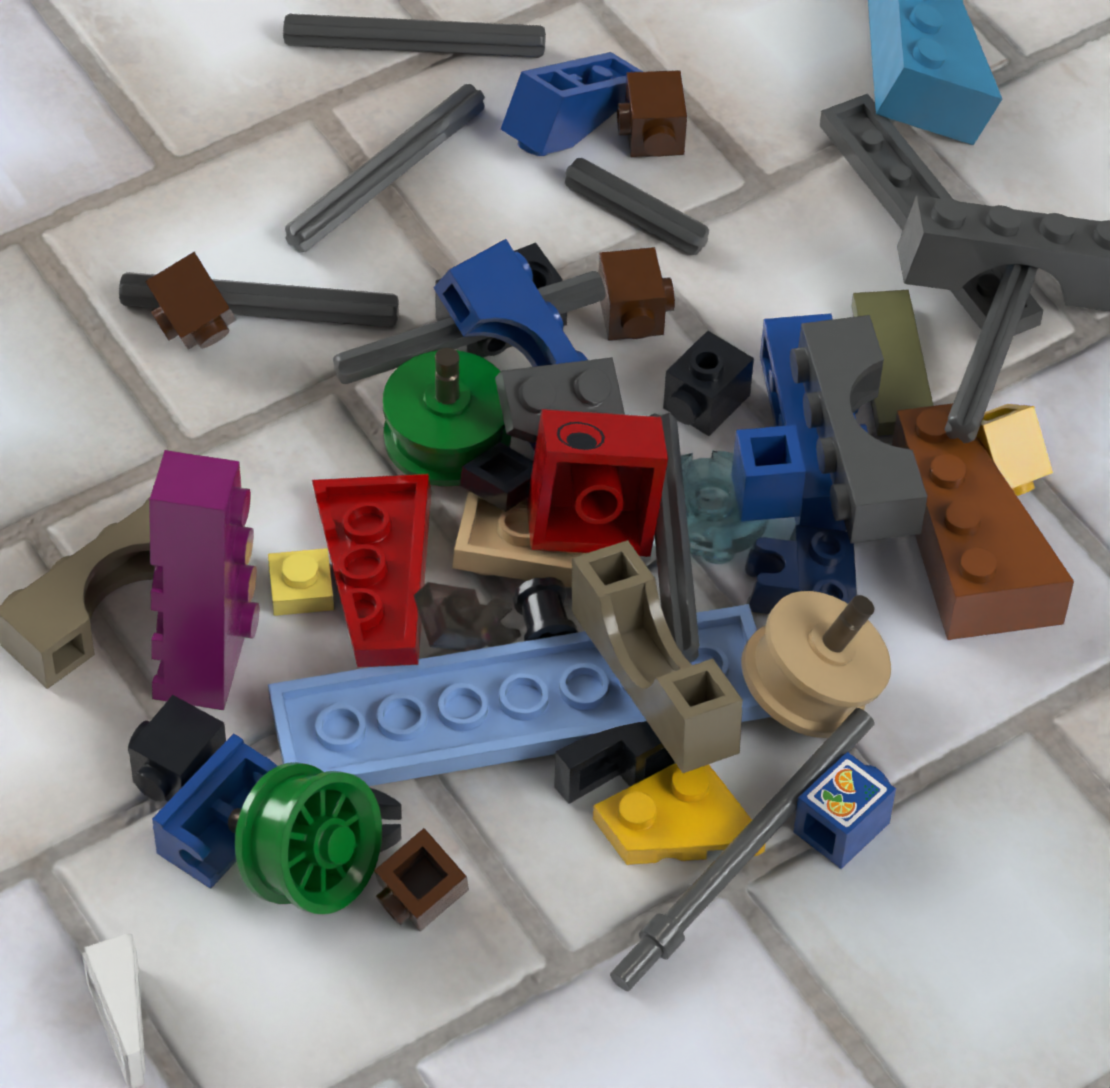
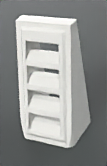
M126 933L84 947L85 952L82 955L86 983L126 1084L130 1085L131 1088L144 1085L146 1069L136 943L133 941V935Z

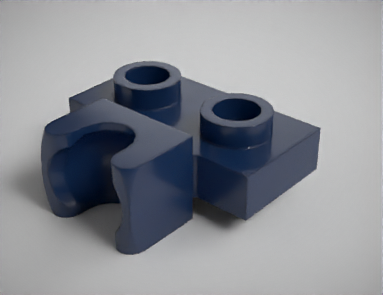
M795 525L790 540L760 537L754 541L749 551L745 572L749 576L757 577L752 594L746 603L749 604L751 612L770 614L774 606L783 597L800 591L828 594L847 604L857 595L854 543H850L847 531Z

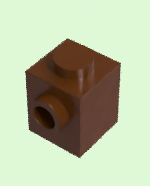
M681 70L627 72L625 103H617V129L619 136L628 135L630 157L684 155L687 112Z
M655 247L600 252L598 273L602 278L606 297L600 301L608 341L630 338L641 339L649 336L664 335L665 314L668 311H674L675 308L674 288L671 277L662 278Z
M195 251L145 281L160 305L151 313L169 341L179 335L188 350L197 344L203 349L217 343L229 333L230 330L227 326L237 320Z
M425 828L374 870L378 884L383 889L375 896L396 923L401 926L409 919L420 932L469 890L467 876Z

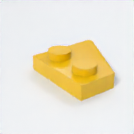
M675 763L593 805L594 822L626 865L657 863L665 858H675L680 861L707 860V851L725 850L752 821L709 764L682 773ZM766 843L754 856H758L765 852Z

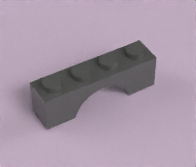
M916 195L897 245L904 284L959 291L970 279L988 269L1010 264L1030 265L1048 272L1059 282L1065 306L1110 311L1109 220L1096 221L1067 217L1059 213L1046 214L1012 209L1002 205L989 206L960 202L951 198L938 199Z
M870 315L801 323L799 346L790 351V367L793 380L796 384L803 383L806 392L803 396V410L807 427L816 428L819 436L816 444L819 469L822 474L830 473L833 485L830 488L832 513L836 521L844 520L850 543L921 534L927 503L926 490L913 450L895 447L879 441L867 433L853 415L857 409L877 398L879 394L884 358Z

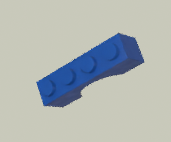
M507 239L449 269L433 287L463 337L488 336L505 341L519 350L532 367L588 360L582 352L574 349L563 331V321L558 310L552 303L543 299L532 281L533 274L527 260L519 252H514ZM530 443L531 447L535 451L536 443Z

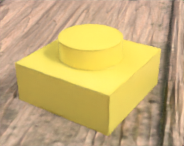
M328 548L268 554L274 616L334 611Z

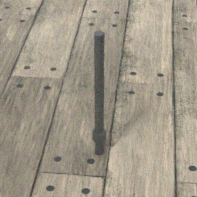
M855 708L665 915L657 913L639 932L640 942L610 973L612 980L621 989L629 992L659 958L667 960L685 941L683 932L796 811L798 797L844 754L850 752L875 725L873 718L865 710Z

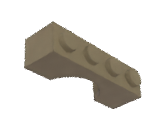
M149 498L143 506L120 522L112 523L105 527L96 539L76 553L58 560L49 572L29 586L12 592L0 605L1 646L46 689L95 655L90 620L99 603L111 592L124 585L137 581L153 580L155 565L150 564Z
M627 540L572 558V613L681 772L685 773L740 754L743 699L713 658L692 665L684 657L666 623L658 596L656 579Z

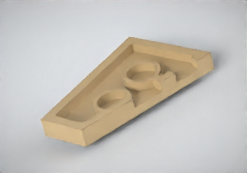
M469 491L454 548L452 569L471 571L480 575H496L527 581L533 578L555 577L561 580L565 587L572 588V558L587 553L531 550L527 515L528 499H524L507 512H504Z

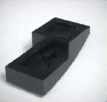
M647 721L618 726L590 735L556 751L554 788L570 804L619 775L630 787L675 764V761Z

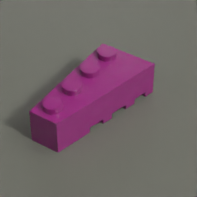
M164 450L149 498L150 564L155 565L152 589L150 591L151 610L158 611L156 633L153 634L151 639V659L160 660L157 674L154 675L152 681V699L168 701L172 695H175L193 706L224 710L244 639H253L255 637L260 606L259 603L251 602L255 591L257 568L254 565H248L253 548L254 530L251 527H245L250 509L251 492L250 489L241 487L239 461Z

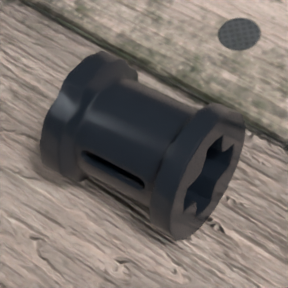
M555 577L533 578L516 588L513 605L515 610L523 615L527 632L524 635V641L578 633L575 623L567 617L564 606L567 592L561 580Z

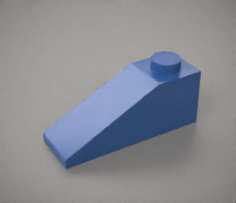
M612 52L521 71L500 130L518 140L517 144L522 150L536 156H546L549 153L572 148L617 112V103H625L627 72L643 71Z

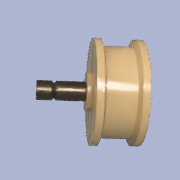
M800 591L783 597L771 610L766 625L758 629L750 637L742 652L741 666L744 680L757 703L772 718L797 733L817 738H829L855 708L864 710L865 705L874 701L886 688L891 675V661L888 649L879 632L868 620L875 610L873 603L865 596L856 595L847 604L831 595L814 591Z

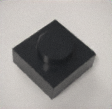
M499 442L462 466L460 486L507 512L528 497L534 461Z

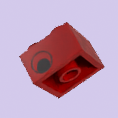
M541 409L527 501L531 550L590 553L628 540L639 556L651 557L668 463L661 417Z

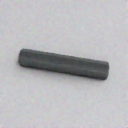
M576 158L566 169L565 184L567 187L690 255H697L706 246L709 228L703 223L584 158Z

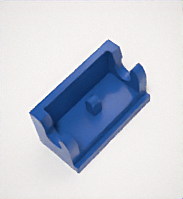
M233 733L152 818L156 853L211 889L236 862L235 833L229 830V815L236 808L242 809L254 785L262 776L277 767V765L246 745L242 738Z

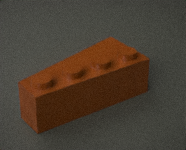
M953 403L897 410L892 446L913 450L926 490L927 503L921 534L915 535L947 640L1063 625L1074 580L977 436L975 440L965 444L959 438L950 439L944 429Z

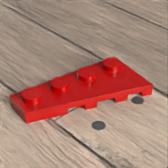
M429 474L312 480L357 667L419 665L432 493Z

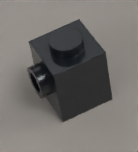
M707 331L666 370L663 409L670 412L679 422L691 425L707 436H710L750 396L754 358Z
M172 695L150 722L147 720L143 721L130 738L128 753L133 783L150 799L159 802L166 800L168 802L226 742L224 722Z

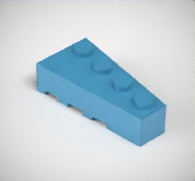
M868 0L876 114L974 145L1003 99L963 1Z

